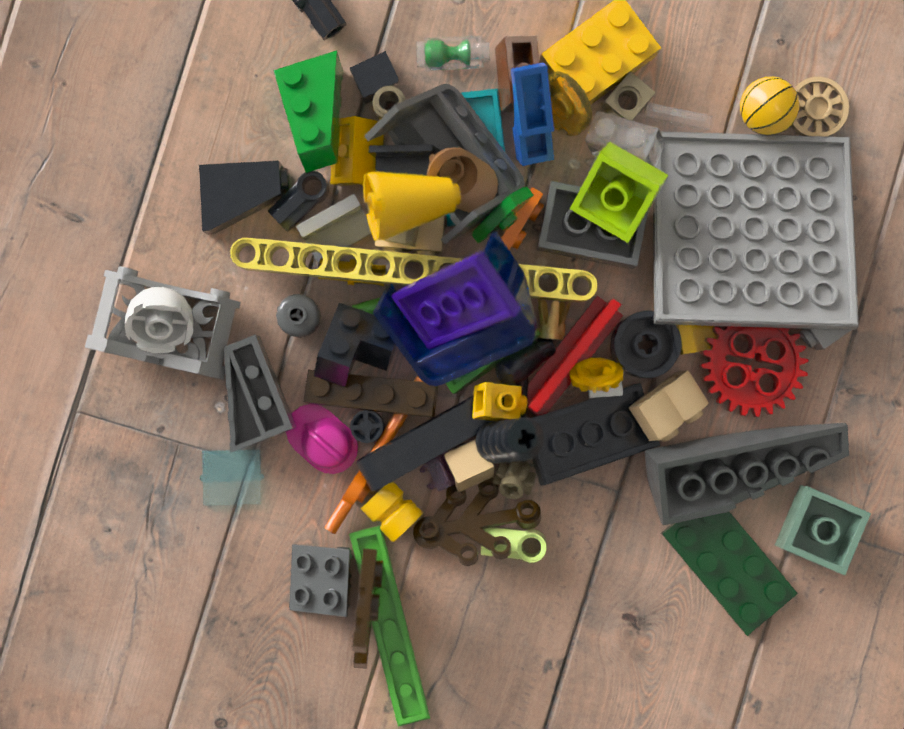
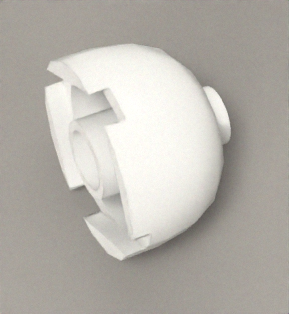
M152 287L143 290L131 300L125 315L126 336L129 340L131 337L136 341L137 347L143 351L151 353L175 351V346L182 342L186 345L192 337L193 315L191 307L186 299L173 289Z

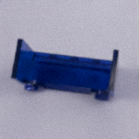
M497 231L490 235L483 253L522 308L515 316L428 350L392 299L391 295L397 291L392 284L386 286L373 311V314L419 378L428 385H443L523 349L534 341L537 332V322L526 275Z

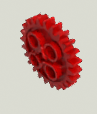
M717 326L713 327L712 331L717 337L715 339L705 338L704 341L711 348L710 350L700 351L701 355L708 358V362L700 364L699 368L708 369L709 374L705 375L701 380L712 381L713 385L707 390V393H719L716 400L717 404L727 400L729 401L727 411L732 412L739 406L740 416H746L749 408H751L753 417H759L761 408L764 409L767 415H772L773 404L779 409L786 408L783 401L784 397L789 400L796 399L791 390L792 388L803 389L804 386L797 381V378L808 376L807 372L800 369V365L809 362V359L799 357V353L806 349L804 345L796 346L795 341L801 336L800 333L789 335L790 328L724 326L725 329L723 330ZM737 335L744 336L748 341V348L744 353H740L734 348L733 343ZM770 342H775L780 348V355L776 360H772L767 356L766 347ZM731 355L741 359H751L755 356V361L781 366L782 371L776 372L766 368H755L752 371V366L726 361L725 356ZM731 367H736L741 372V380L735 386L727 380V372ZM764 374L770 375L773 379V387L767 393L759 386V380Z

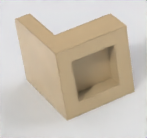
M476 440L444 455L455 479V487L458 492L494 477V465L480 456L476 448Z

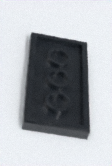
M641 383L623 388L622 396L595 397L532 418L539 423L544 437L542 449L532 459L540 486H545L641 453L644 450L661 446L659 440L649 441L629 409L633 403L644 396Z

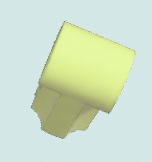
M502 527L483 529L494 537L504 536L510 541L511 554L507 558L535 563L545 556L547 549L546 538L538 530H519ZM527 538H535L540 542L541 549L535 554H530L523 549L522 543ZM499 544L495 547V550L501 552L504 551L507 548V546L504 544ZM481 546V555L493 556L490 550Z

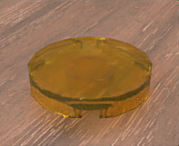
M559 71L550 73L548 79L554 128L559 131L564 129L567 131L566 135L569 136L579 135L587 130L592 123L593 114L590 101L578 82L568 74Z

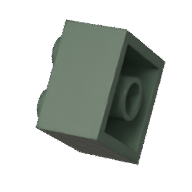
M800 485L775 546L846 575L871 513L811 487Z

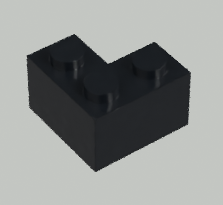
M339 303L317 355L314 376L345 387L355 360L387 371L398 342L402 324Z

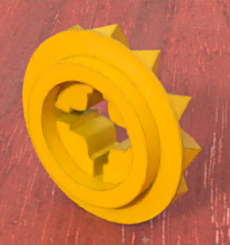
M589 358L573 366L570 370V379L572 386L580 387L582 392L588 390L593 391L594 394L597 391L608 392L610 388L619 387L620 382L623 381V368L618 363L609 359Z

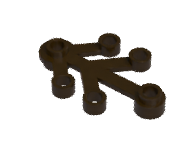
M490 478L478 484V494L460 518L446 522L455 508L463 505L467 499L465 490L461 491L462 495L459 498H452L451 494L458 492L455 484H452L446 490V500L434 516L424 517L417 521L413 528V536L419 546L426 549H434L439 546L456 556L464 566H472L477 562V548L472 543L460 544L451 538L450 535L461 533L490 550L495 558L506 559L511 554L510 541L504 536L494 537L482 529L515 522L523 529H533L541 521V509L535 501L523 500L515 508L479 515L488 502L496 498L499 493L498 485L493 483L494 478ZM487 485H491L494 487V489L490 492H485L483 490V488ZM531 508L533 512L525 515L522 513V510ZM428 528L435 529L434 533L430 535L425 534L424 530ZM499 544L507 546L504 551L499 552L495 550V547ZM465 551H472L474 553L470 558L462 557Z

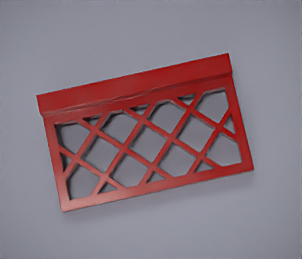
M598 295L595 297L556 347V354L545 361L528 383L527 408L537 416L550 411L571 384L570 370L573 366L591 358L621 320L623 315L617 310L622 304L614 298L605 302Z

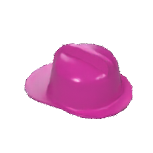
M315 404L300 406L292 412L296 428L286 432L287 439L293 449L319 471L329 474L343 472L353 464L358 452L357 440L352 435L350 428L332 412L321 405Z

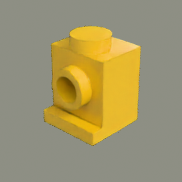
M484 382L474 386L472 419L489 421L520 418V415L525 413L527 399L525 395H521V386L493 384V382ZM503 396H505V398H504V406H503L502 401H501Z

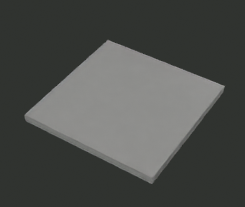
M653 132L652 166L668 174L665 183L653 202L654 324L856 330L859 327L850 137Z

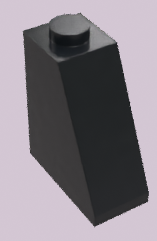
M279 160L199 165L202 231L207 235L216 234L277 202L284 195V189H289L288 169H283Z

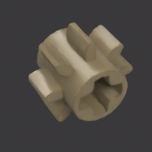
M527 461L499 463L493 483L500 485L499 491L503 496L510 499H518L523 496V493L530 495L537 474L530 472V465Z

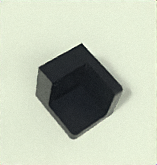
M386 51L350 67L353 79L365 104L373 101L375 93L380 88L393 86L399 82Z

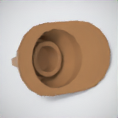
M459 147L445 148L436 154L431 153L429 155L430 163L427 176L450 178L453 184H458L461 203L456 205L457 209L472 212L494 199L498 191V179L495 171L486 162Z

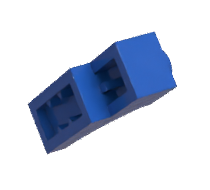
M543 62L511 68L514 99V127L512 129L516 159L522 166L554 160L551 133L554 131L547 65Z

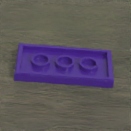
M483 251L400 288L391 295L428 350L513 317L522 309Z

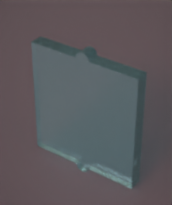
M230 450L202 451L203 475L199 479L203 481V505L261 504V480L264 479V474L261 473V450H239L234 453H230Z

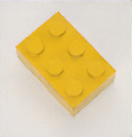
M613 0L541 53L539 62H544L547 65L549 77L575 112L579 114L619 85L629 72L635 73L654 59L661 47L626 0Z

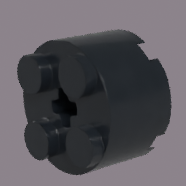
M640 311L623 319L615 327L610 342L614 362L623 368L625 374L635 378H653L665 374L677 361L682 348L681 336L677 326L654 324V311ZM642 336H645L646 341H652L653 347L648 349V354L645 353L644 349H639L638 343L642 342Z

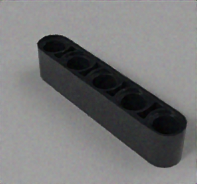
M474 395L358 459L356 464L371 492L384 487L478 433L481 426L493 422L472 419ZM502 397L501 401L504 406V397Z

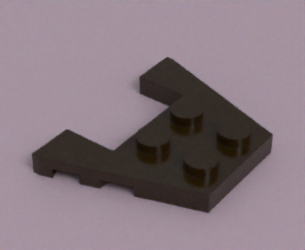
M363 548L358 604L356 606L355 628L352 638L354 668L367 669L372 621H378L380 594L374 593L375 588H381L383 561L377 560V550Z

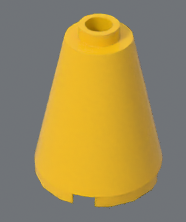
M374 171L364 175V202H368L370 213L366 215L374 240H386L453 213L456 210V205L461 203L458 184H453L450 178Z

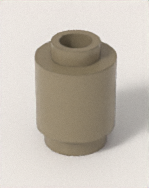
M385 86L375 93L373 108L379 120L388 112L384 110L387 104L393 103L396 105L406 100L400 89L394 86Z

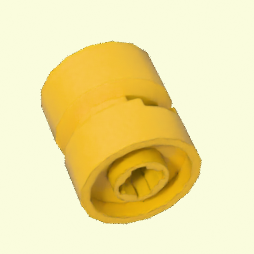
M394 481L382 487L361 507V510L373 522H381L380 530L392 542L399 538L423 514L422 510L411 499H403L404 492Z

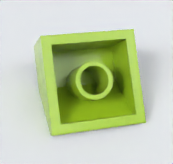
M609 142L599 153L570 210L629 243L656 199L668 174Z

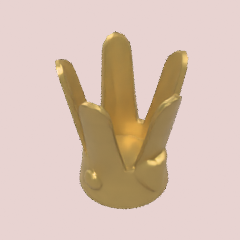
M537 299L540 328H538V331L541 334L538 337L549 338L551 341L552 339L563 340L566 327L564 323L572 302H569L565 309L564 301L560 303L556 300L553 301L548 315L547 302L544 299Z

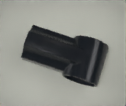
M292 0L299 11L306 14L310 23L323 40L332 38L347 25L331 0Z
M318 171L304 172L298 178L297 183L268 212L289 232L308 212L327 198L329 193L327 181ZM314 179L319 180L322 184L320 192L312 196L306 194L305 185L307 182Z

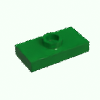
M526 186L508 195L472 231V237L479 244L497 233L500 229L502 231L508 229L518 220L515 214L534 194Z

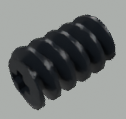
M523 417L484 424L479 429L475 442L477 451L483 459L491 463H505L533 459L542 449L544 437L539 423L532 418Z

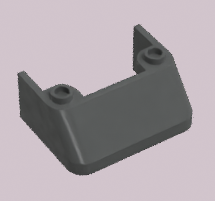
M442 84L394 105L364 136L367 141H370L388 133L395 145L432 144L439 150L459 147L474 154L495 171L498 179V191L494 199L472 212H465L456 208L455 212L450 213L451 220L456 226L441 239L444 244L473 229L508 195L525 187V181L520 171L460 91L450 84Z

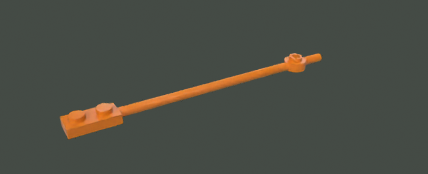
M533 187L530 191L534 196L515 214L518 220L506 229L489 257V261L502 262L511 247L516 250L519 248L527 235V232L522 230L528 219L535 222L544 207V204L539 202L543 193ZM453 341L435 347L414 381L429 382ZM393 414L371 452L392 441L408 415ZM360 470L324 527L333 534H336L355 501L363 503L370 491Z

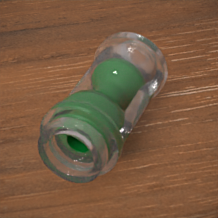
M482 35L424 38V41H416L417 68H425V71L483 69L484 62L490 61L489 42H483ZM460 43L458 46H455V47H451V46H448V45H447V44ZM451 60H458V61H460L461 63H448V62L451 61Z

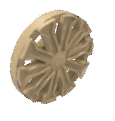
M811 77L794 87L796 92L805 100H799V108L804 110L798 112L797 118L792 124V127L798 134L802 136L829 137L844 125L849 113V102L845 91L838 83L826 77ZM820 83L825 84L826 87L822 94H820ZM806 85L812 87V96L805 88ZM832 91H835L838 94L837 97L833 99H829L828 97ZM840 104L842 105V110L833 109L832 106ZM807 116L802 126H800L797 120ZM829 116L837 117L839 120L838 124H835ZM814 120V132H810L808 128ZM822 122L827 126V132L822 131Z

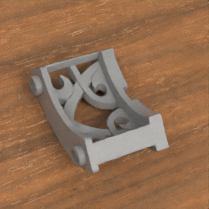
M119 266L117 272L105 270L104 277L106 279L92 335L87 336L85 348L224 380L225 366H222L224 347L227 346L235 309L240 308L241 302L229 299L231 293L211 288L210 294L140 278L137 277V270ZM119 284L134 288L136 296L145 288L165 287L175 290L183 297L199 300L192 310L193 334L191 338H193L194 344L191 342L187 343L188 350L186 353H179L176 346L175 351L170 353L143 351L137 347V343L131 337L130 340L127 338L125 333L126 313L114 307ZM122 295L123 302L129 306L132 299H127ZM208 306L219 307L213 331H202L201 325L210 323L214 318H206L203 315L204 309ZM112 313L121 317V319L107 338ZM212 337L207 354L205 338Z

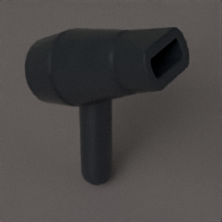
M537 338L530 344L509 353L495 366L498 379L504 385L521 386V395H525L526 399H528V377L544 361L556 354L555 345L551 340ZM527 408L525 413L520 415V418L527 416Z

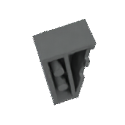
M252 335L225 346L224 359L226 390L228 393L230 453L237 452L296 428L261 337L259 335Z

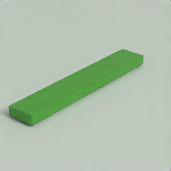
M381 525L351 532L349 536L359 575L361 572L363 548L377 550V560L383 561L381 588H375L374 593L380 594L378 621H372V626L399 727L430 719V713L385 536L380 530Z

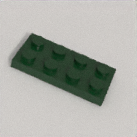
M729 511L673 523L661 532L663 537L747 636L798 594Z

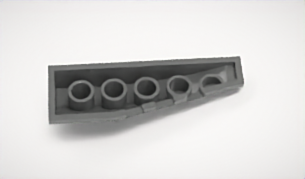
M846 423L768 428L706 437L644 450L647 481L661 524L664 526L728 512L735 509L736 504L751 498L754 500L765 495L764 491L779 484L785 486L795 481L794 477L807 471L813 473L849 456L848 425Z

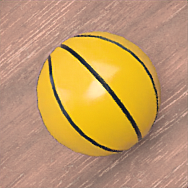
M776 76L764 77L752 82L744 91L740 101V114L744 123L752 131L762 135H775L788 129L797 118L800 106L799 97L795 88L788 81Z

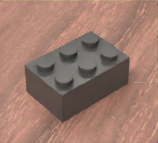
M551 181L536 250L632 270L638 266L648 212L629 243L570 210L581 189L580 186Z

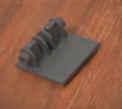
M292 544L289 610L348 617V608H350L349 588H351L349 582L350 578H352L350 562L351 558H353L350 547L328 548Z

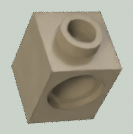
M629 72L602 106V109L606 111L604 116L615 126L619 127L622 124L627 129L656 92L632 72ZM624 95L631 97L635 107L631 110L622 109L618 104V98Z

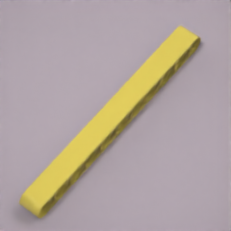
M240 238L234 242L230 250L232 261L240 268L248 271L407 286L439 271L444 265H453L464 260L462 258L256 238ZM245 246H253L256 251L255 258L249 263L241 262L239 257L241 249ZM279 249H286L289 252V261L283 266H275L272 260L273 254ZM312 252H318L323 256L322 265L314 270L308 269L305 262L306 257ZM346 255L355 257L357 261L356 268L350 273L340 271L338 265L340 259ZM381 258L386 259L390 263L389 272L384 276L375 275L372 272L374 261ZM489 261L505 285L507 273L516 271L522 275L524 281L522 287L511 289L507 286L515 297L579 303L592 298L597 290V280L588 271ZM411 262H418L424 268L423 275L418 279H410L405 275V267ZM547 274L553 276L557 284L556 289L548 293L541 290L538 283L539 278ZM584 278L588 281L590 289L587 295L580 296L573 291L572 283L574 279Z

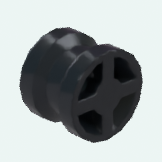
M371 410L358 412L353 416L350 423L352 435L362 443L376 441L384 430L383 418L377 412Z

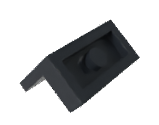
M432 144L369 146L368 153L376 157L375 172L427 176L430 163L429 155L431 153L436 154L441 150Z

